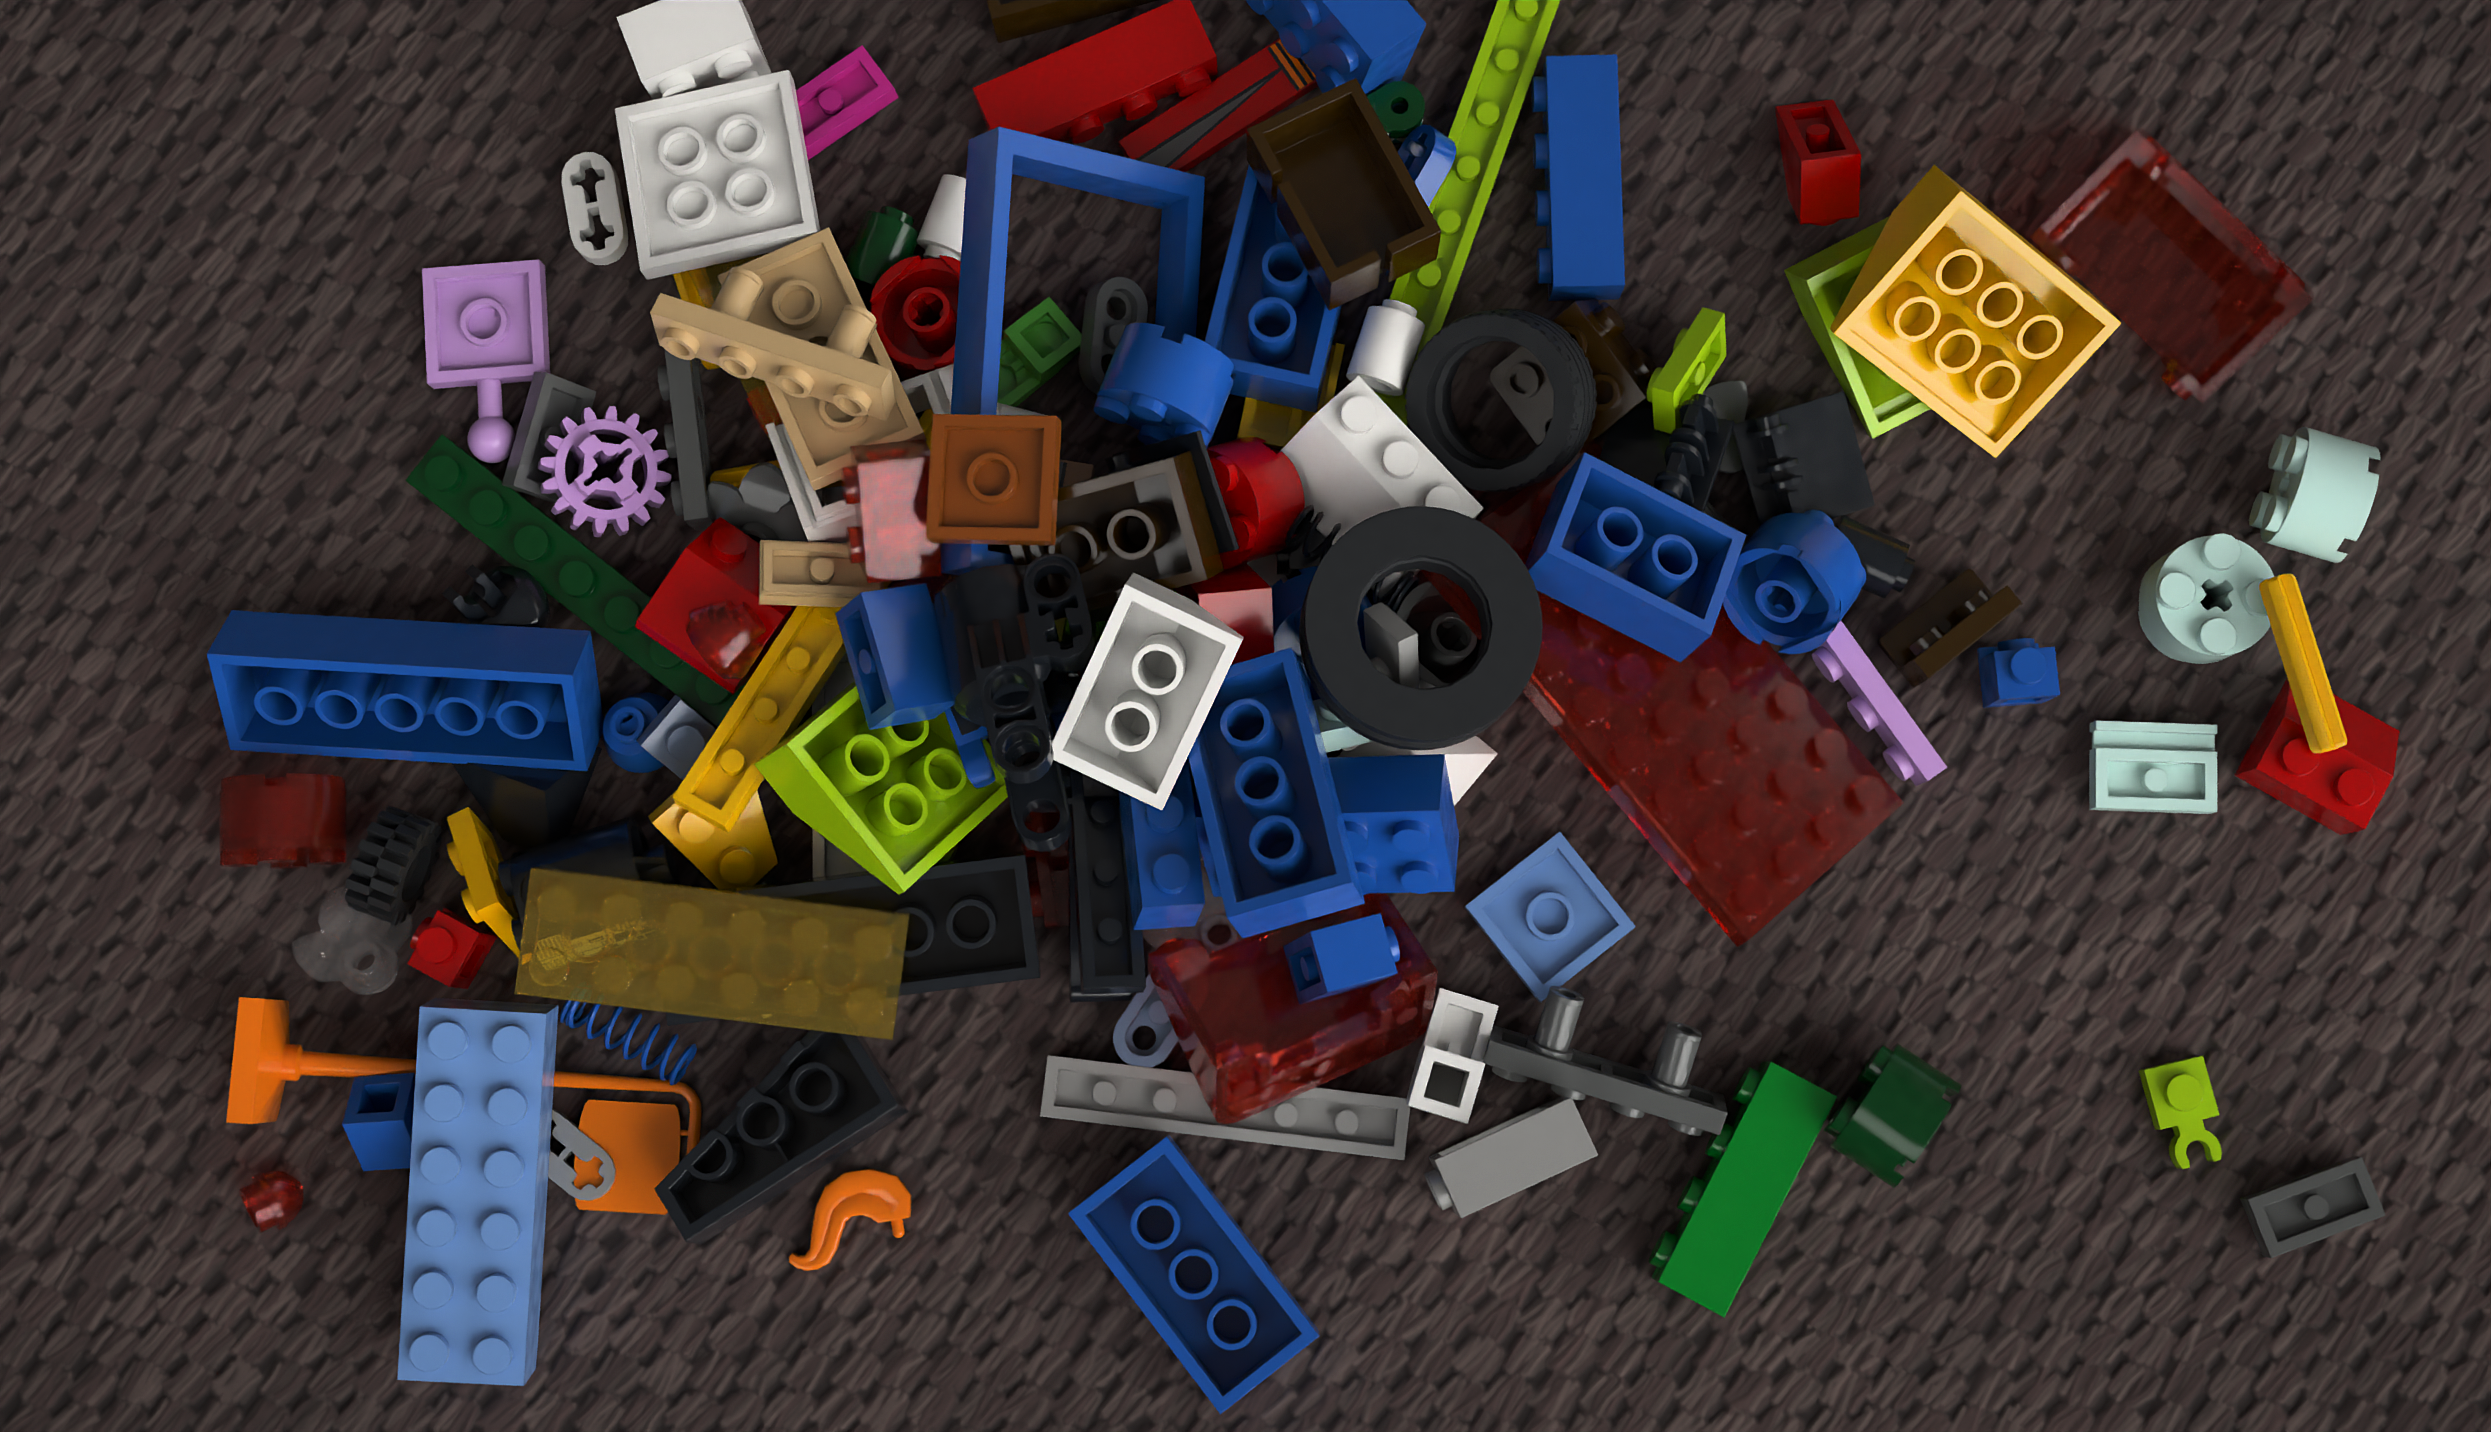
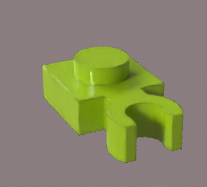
M2194 1056L2139 1070L2155 1130L2173 1127L2175 1136L2170 1142L2169 1155L2174 1166L2177 1169L2190 1168L2186 1150L2193 1141H2198L2203 1145L2207 1161L2215 1162L2221 1160L2222 1151L2220 1143L2211 1132L2205 1130L2203 1119L2219 1116L2204 1057Z

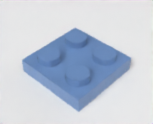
M1558 832L1464 906L1465 910L1538 1002H1542L1547 998L1551 986H1562L1636 927L1561 832Z

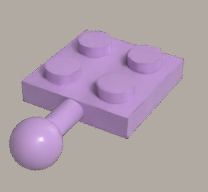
M540 260L422 268L427 384L433 389L477 386L479 419L469 429L467 437L468 446L473 455L483 462H501L510 456L516 437L512 426L503 419L501 384L530 382L533 379L534 372L550 373L545 265Z

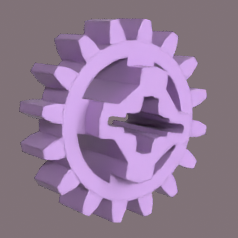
M609 406L603 419L598 420L590 407L584 408L581 413V425L579 426L570 418H564L559 426L565 438L562 439L558 436L549 435L544 444L555 456L541 458L538 462L539 470L552 473V478L546 480L540 486L541 493H556L559 497L551 512L554 515L563 513L567 509L574 515L571 519L570 528L573 530H577L585 520L592 522L594 537H601L607 524H613L619 536L625 535L629 530L628 518L630 517L641 526L647 523L650 516L644 505L647 504L651 507L660 508L665 498L660 492L655 490V486L668 485L672 476L665 471L658 470L657 466L665 462L669 455L667 450L653 451L651 444L658 435L656 429L646 431L643 434L638 432L636 428L640 416L636 413L632 414L625 423L617 421L618 414L615 406ZM596 435H612L624 440V442L621 444L604 443ZM570 450L573 453V459L578 464L577 478L568 485L565 475V461ZM620 458H624L612 477L613 481L606 477L600 481L595 480L589 486H585L592 477L597 463L605 466L610 462L614 464ZM639 459H641L644 470V481L640 493L636 490L638 486L632 480L633 465ZM589 499L609 501L614 509H597L585 504V502Z

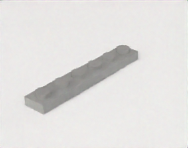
M1048 1055L1040 1116L1404 1160L1410 1107L1406 1106L1407 1098Z

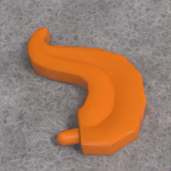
M873 1168L844 1172L824 1187L817 1202L811 1231L810 1249L805 1255L793 1252L789 1256V1263L797 1269L806 1271L817 1270L829 1264L838 1249L846 1221L852 1216L863 1215L872 1218L877 1223L891 1221L893 1236L896 1238L903 1237L905 1233L903 1219L911 1217V1193L898 1175Z

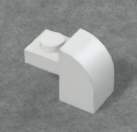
M1438 989L1423 1044L1414 1067L1406 1106L1468 1124L1485 1067L1483 1058L1499 1007L1498 1005L1446 989Z

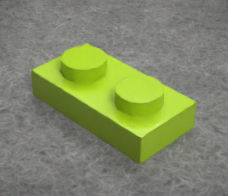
M1702 307L1689 329L1683 328L1679 332L1674 344L1673 353L1663 368L1658 367L1653 372L1647 388V400L1652 403L1654 429L1671 434L1674 429L1681 428L1682 423L1679 411L1682 403L1689 400L1694 394H1703L1726 357L1725 313Z

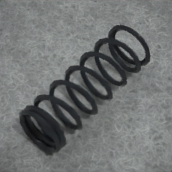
M1309 505L1298 514L1290 526L1285 542L1287 546L1291 547L1304 540L1302 550L1304 558H1311L1322 551L1321 563L1329 551L1336 534L1341 529V523L1336 524L1325 540L1312 552L1308 553L1313 533L1324 516L1323 512H1319L1306 529L1314 514L1313 505ZM1305 517L1303 523L1301 524V526L1299 527V529H1298L1297 532L1295 533L1296 536H1295L1294 538H1292V536H1293V534H1294V531L1296 530L1297 526H1298L1299 523L1302 521V519ZM1411 570L1405 571L1398 582L1383 597L1378 599L1384 579L1376 583L1373 591L1374 603L1378 604L1387 601L1386 605L1396 613L1397 607L1404 598L1417 587L1419 574L1414 575V571Z

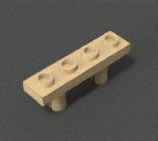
M732 267L711 308H705L660 293L650 311L659 345L678 358L684 360L698 358L719 365L723 370L735 377L742 379L755 377L776 384L780 389L792 396L799 398L812 396L833 403L843 412L856 417L869 415L887 421L896 402L891 369L861 359L877 327V320L871 312L860 306L845 305L825 346H820L748 322L747 320L764 290L763 282L752 271L745 268Z

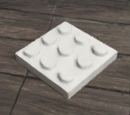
M789 70L615 108L640 271L647 280L770 253L820 231L795 83Z

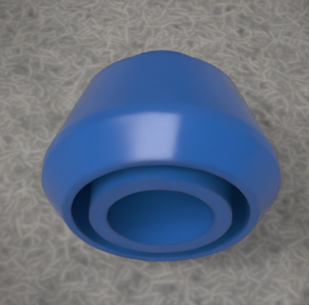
M645 692L630 695L610 708L603 722V739L606 751L615 764L634 773H648L664 766L641 747L636 740L670 701L660 695Z

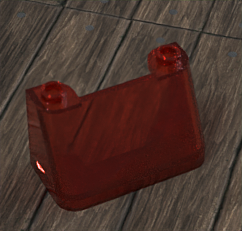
M2142 128L2137 129L2030 236L2038 245L2036 249L2063 271L2065 270L2072 276L2079 277L2161 356V361L2167 370L2160 377L2185 401L2194 395L2203 404L2303 310L2314 297L2312 289L2156 139Z
M1387 893L1363 895L1365 904L1253 935L1209 955L1201 941L1197 939H1184L1182 937L1170 939L1158 947L1156 951L1148 954V971L1204 1100L1218 1123L1232 1124L1253 1116L1395 1052L1414 1042L1427 1030L1433 1012L1438 971ZM1381 913L1384 927L1390 926L1398 941L1400 960L1395 962L1398 974L1367 987L1299 1005L1283 946L1310 931Z

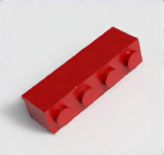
M1173 0L972 89L977 106L988 130L999 126L1060 142L1071 139L1074 144H1079L1101 134L1104 131L1103 124L1121 116H1125L1126 120L1139 119L1154 111L1158 106L1157 101L1176 92H1178L1180 97H1187L1209 86L1211 83L1210 77L1218 74L1217 56L1191 0Z

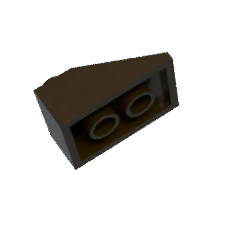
M1191 451L1058 488L1055 546L1009 545L1015 565H1029L1037 557L1054 553L1067 556L1075 562L1080 572L1088 611L1116 604L1124 585L1133 572L1165 588L1174 589L1208 580L1224 571ZM1050 574L1038 582L1036 591L1041 596L1056 598L1063 595L1069 589L1071 581L1064 575Z

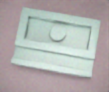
M2094 721L2090 723L2092 749L2089 750V810L2212 814L2217 812V752H2215L2217 725Z

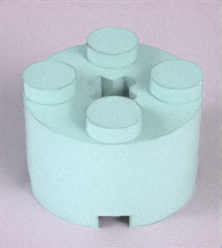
M2307 427L2299 428L2292 437L2280 434L2273 445L2268 462V467L2275 470L2269 493L2261 491L2257 495L2250 513L2249 525L2260 528L2261 539L2265 543L2333 563L2341 562L2348 554L2339 552L2337 549L2344 538L2357 541L2369 516L2377 491L2379 474L2369 472L2368 465L2369 459L2380 460L2379 449Z
M2222 533L2195 538L2162 556L2145 573L2139 590L2138 614L2140 625L2152 645L2171 659L2195 664L2218 662L2253 646L2269 630L2271 625L2259 590V584L2268 578L2274 577L2268 563L2255 549L2231 535ZM2205 591L2213 599L2208 610L2200 602L2206 596Z

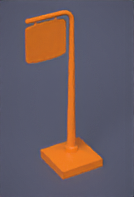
M239 997L226 1123L258 1124L275 1122L278 1118L285 1082L298 1081L301 1075L349 1078L415 1073L416 1075V1060L304 1051L301 1044H290L289 1001ZM555 1071L554 1087L673 1092L686 1098L690 1109L688 1130H681L679 1110L673 1104L592 1099L585 1103L578 1127L581 1132L610 1155L616 1168L615 1182L610 1191L601 1198L591 1201L575 1198L578 1209L666 1215L668 1211L654 1188L679 1164L681 1136H688L686 1155L700 1142L702 1108L701 1100L695 1090L683 1082L670 1085L669 1080L662 1081L661 1079ZM575 1155L574 1170L577 1176L574 1180V1185L576 1188L582 1190L587 1184L598 1188L602 1184L604 1178L600 1176L598 1171L603 1163L599 1158L594 1156L592 1160L585 1162Z

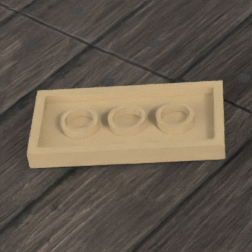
M829 227L738 266L758 275L763 282L762 286H764V290L747 320L748 322L825 346L845 305H857L867 310ZM729 271L717 276L722 286ZM876 329L861 359L891 369L896 402L887 421L869 415L864 417L852 416L840 410L833 403L812 396L806 398L795 397L784 392L776 384L765 381L814 491L927 441Z

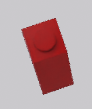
M1834 100L1775 106L1788 199L1799 223L1827 226L1838 222L1840 219L1859 217L1861 152Z

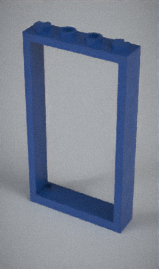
M999 126L969 139L951 414H997L1012 174L1162 209L1155 324L1165 327L1161 338L1179 344L1184 333L1196 337L1205 177ZM942 543L940 573L961 575L985 566L1014 564L1012 554L988 551V544Z

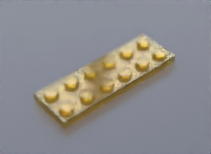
M533 867L530 870L514 994L893 1040L910 914Z

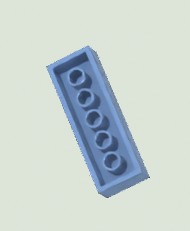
M434 998L420 1006L397 1380L524 1386L536 1370L559 1005Z

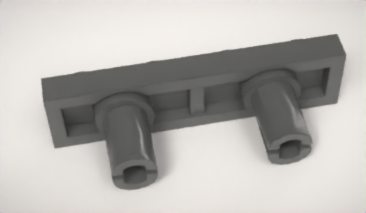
M1559 986L1550 987L1535 1035L1528 1036L1495 1025L1492 1027L1483 1063L1493 1066V1073L1504 1079L1526 1082L1527 1078L1530 1077L1550 1083L1551 1090L1564 1097L1584 1100L1586 1095L1609 1101L1611 1109L1629 1117L1643 1118L1645 1113L1668 1119L1667 1123L1670 1127L1685 1134L1701 1136L1704 1130L1718 1135L1721 1134L1728 1113L1724 1095L1690 1085L1687 1082L1702 1038L1701 1031L1692 1026L1679 1022H1668L1653 1070L1648 1071L1581 1052L1570 1047L1584 997L1567 988Z

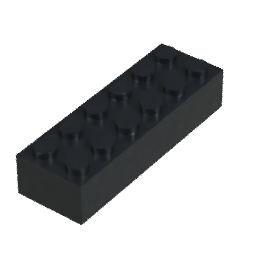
M1026 851L937 862L912 886L899 895L869 871L665 896L652 902L668 1026L1035 979L1041 976Z

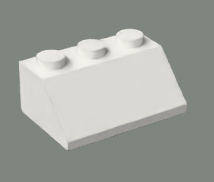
M1359 375L1321 408L1281 450L1291 460L1299 474L1304 491L1305 507L1309 505L1314 507V514L1310 522H1313L1319 512H1323L1324 516L1316 529L1325 538L1336 524L1341 523V529L1336 534L1332 545L1352 527L1379 513L1397 508L1414 506L1437 507L1456 511L1473 519L1484 509ZM1413 569L1411 571H1414V575H1416L1421 569ZM1405 571L1394 572L1385 577L1378 597H1383L1398 582Z
M1133 572L1124 585L1052 742L1053 760L1157 809L1163 810L1244 637L1191 599Z

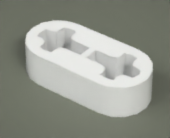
M582 152L574 155L566 162L562 171L561 181L571 240L575 249L588 262L595 265H609L619 260L628 247V230L619 179L615 169L602 155L594 152ZM593 168L599 176L605 177V180L596 182L597 201L591 203L585 189L581 185H576V182L585 179V170ZM600 215L601 222L608 232H614V236L605 239V248L597 250L592 242L586 241V237H591L595 233L593 216Z

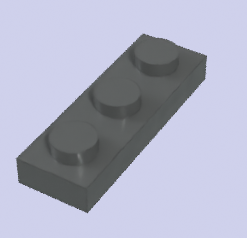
M665 350L666 365L658 366V383L662 399L664 401L670 400L673 419V422L665 423L664 425L667 452L671 459L677 458L679 480L671 482L672 503L676 516H684V521L695 531L704 530L715 521L712 518L707 497L712 469L699 359L684 360Z

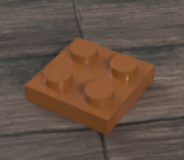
M933 414L926 539L931 543L1055 546L1062 421L1057 416Z

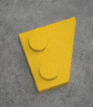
M758 791L755 792L729 833L677 805L672 798L675 792L648 816L651 823L719 890L755 885L778 863Z
M469 807L448 816L447 821L454 841L447 844V851L456 870L461 876H465L468 888L461 891V896L469 915L477 924L484 921L523 964L535 959L533 952L522 954L514 939L511 921L519 917L514 896L508 897L502 887L498 873V863L504 860L492 833Z

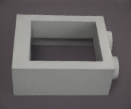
M1558 1097L1429 1156L1434 1170L1425 1173L1424 1176L1438 1207H1441L1442 1211L1452 1207L1453 1212L1460 1218H1463L1598 1156V1153L1572 1097Z

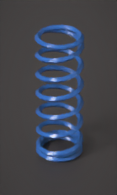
M584 981L573 989L560 1012V1023H565L566 1026L575 1029L587 1022L586 1034L588 1039L597 1038L605 1032L604 1043L606 1049L616 1048L623 1043L622 1053L625 1060L635 1058L642 1052V1070L652 1069L660 1063L659 1075L662 1081L669 1079V1084L675 1085L686 1073L689 1063L695 1057L697 1051L696 1044L689 1045L679 1057L673 1070L664 1075L669 1055L679 1038L678 1033L673 1034L662 1054L646 1065L647 1055L655 1035L660 1029V1023L654 1025L647 1040L631 1054H628L630 1040L636 1026L642 1019V1013L636 1014L625 1034L613 1044H609L612 1029L617 1017L624 1008V1003H619L607 1024L592 1034L591 1029L595 1015L606 998V993H600L591 1011L575 1023L582 1015L586 1003L592 997L593 986L592 984L588 985ZM584 999L582 1006L577 1010L581 1000Z

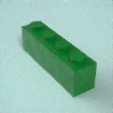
M1762 1062L1758 1070L1748 1067L1733 1094V1099L1739 1102L1740 1105L1730 1125L1724 1122L1721 1134L1713 1133L1706 1146L1705 1154L1713 1158L1702 1179L1693 1175L1679 1198L1677 1208L1682 1210L1684 1214L1674 1234L1665 1230L1652 1250L1649 1263L1656 1266V1269L1651 1278L1725 1318L1837 1096L1773 1062Z

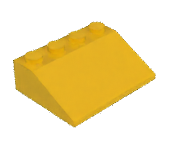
M1933 165L1891 213L1835 317L1830 330L1996 458L2120 326L2121 322L2089 291L1936 165Z

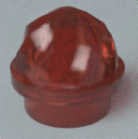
M269 1171L262 1174L259 1172L253 1175V1183L239 1189L241 1200L253 1224L260 1233L274 1226L278 1230L287 1227V1224L296 1217L302 1208L304 1191L301 1182L283 1171Z

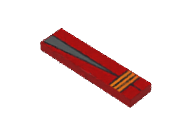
M1279 38L1213 80L1209 86L1196 91L1121 139L1119 146L1127 158L1186 172L1247 133L1248 128L1267 120L1318 87L1316 75L1301 58L1291 56Z

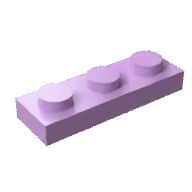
M1840 621L1828 639L1812 653L1816 666L1831 683L1838 679L1852 697V700L1847 702V706L1854 719L1867 732L1874 728L1888 747L1882 753L1894 774L1902 781L1910 778L1915 786L1929 781L1946 769L1947 766L1843 622Z

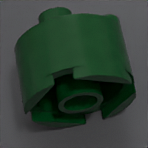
M1898 1043L1891 1050L1882 1045L1879 1050L1876 1049L1857 1077L1858 1081L1866 1085L1865 1089L1857 1101L1850 1096L1846 1101L1843 1100L1824 1128V1131L1834 1137L1830 1143L1832 1148L1893 1188L1904 1178L1903 1175L1894 1170L1898 1164L1903 1167L1907 1160L1913 1164L1917 1161L1950 1110L1952 1104L1942 1098L1943 1094L1951 1097L1958 1094L1962 1086Z

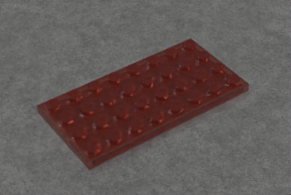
M1596 440L1582 448L1560 472L1540 483L1526 487L1480 521L1502 537L1518 554L1524 565L1557 482L1584 452L1599 459L1602 448ZM1421 570L1481 641L1482 631L1478 611L1464 589L1443 574ZM1537 590L1542 611V643L1534 672L1523 693L1737 947L1752 938L1904 803L1768 642L1763 640L1758 645L1747 639L1734 626L1725 611L1723 603L1712 635L1682 662H1678Z

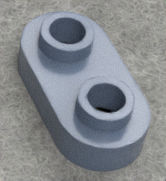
M1174 956L1160 961L1152 969L1146 978L1144 992L1136 993L1114 1029V1047L1119 1057L1125 1063L1132 1066L1152 1068L1164 1062L1171 1054L1207 997L1208 981L1204 971L1197 963L1186 957ZM1174 976H1183L1189 982V992L1182 999H1173L1167 993V982ZM1142 1026L1152 1028L1156 1034V1042L1148 1050L1137 1048L1133 1042L1134 1032Z

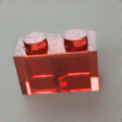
M925 439L850 446L852 466L841 468L844 501L846 505L855 504L857 526L846 527L850 564L860 563L867 583L941 576L939 543H931L926 539L930 449Z

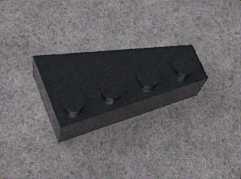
M839 1004L831 1005L819 1017L821 1020L801 1041L797 1040L780 1058L781 1061L756 1087H752L736 1103L737 1107L715 1130H711L654 1188L685 1242L702 1245L909 1112L851 1016Z

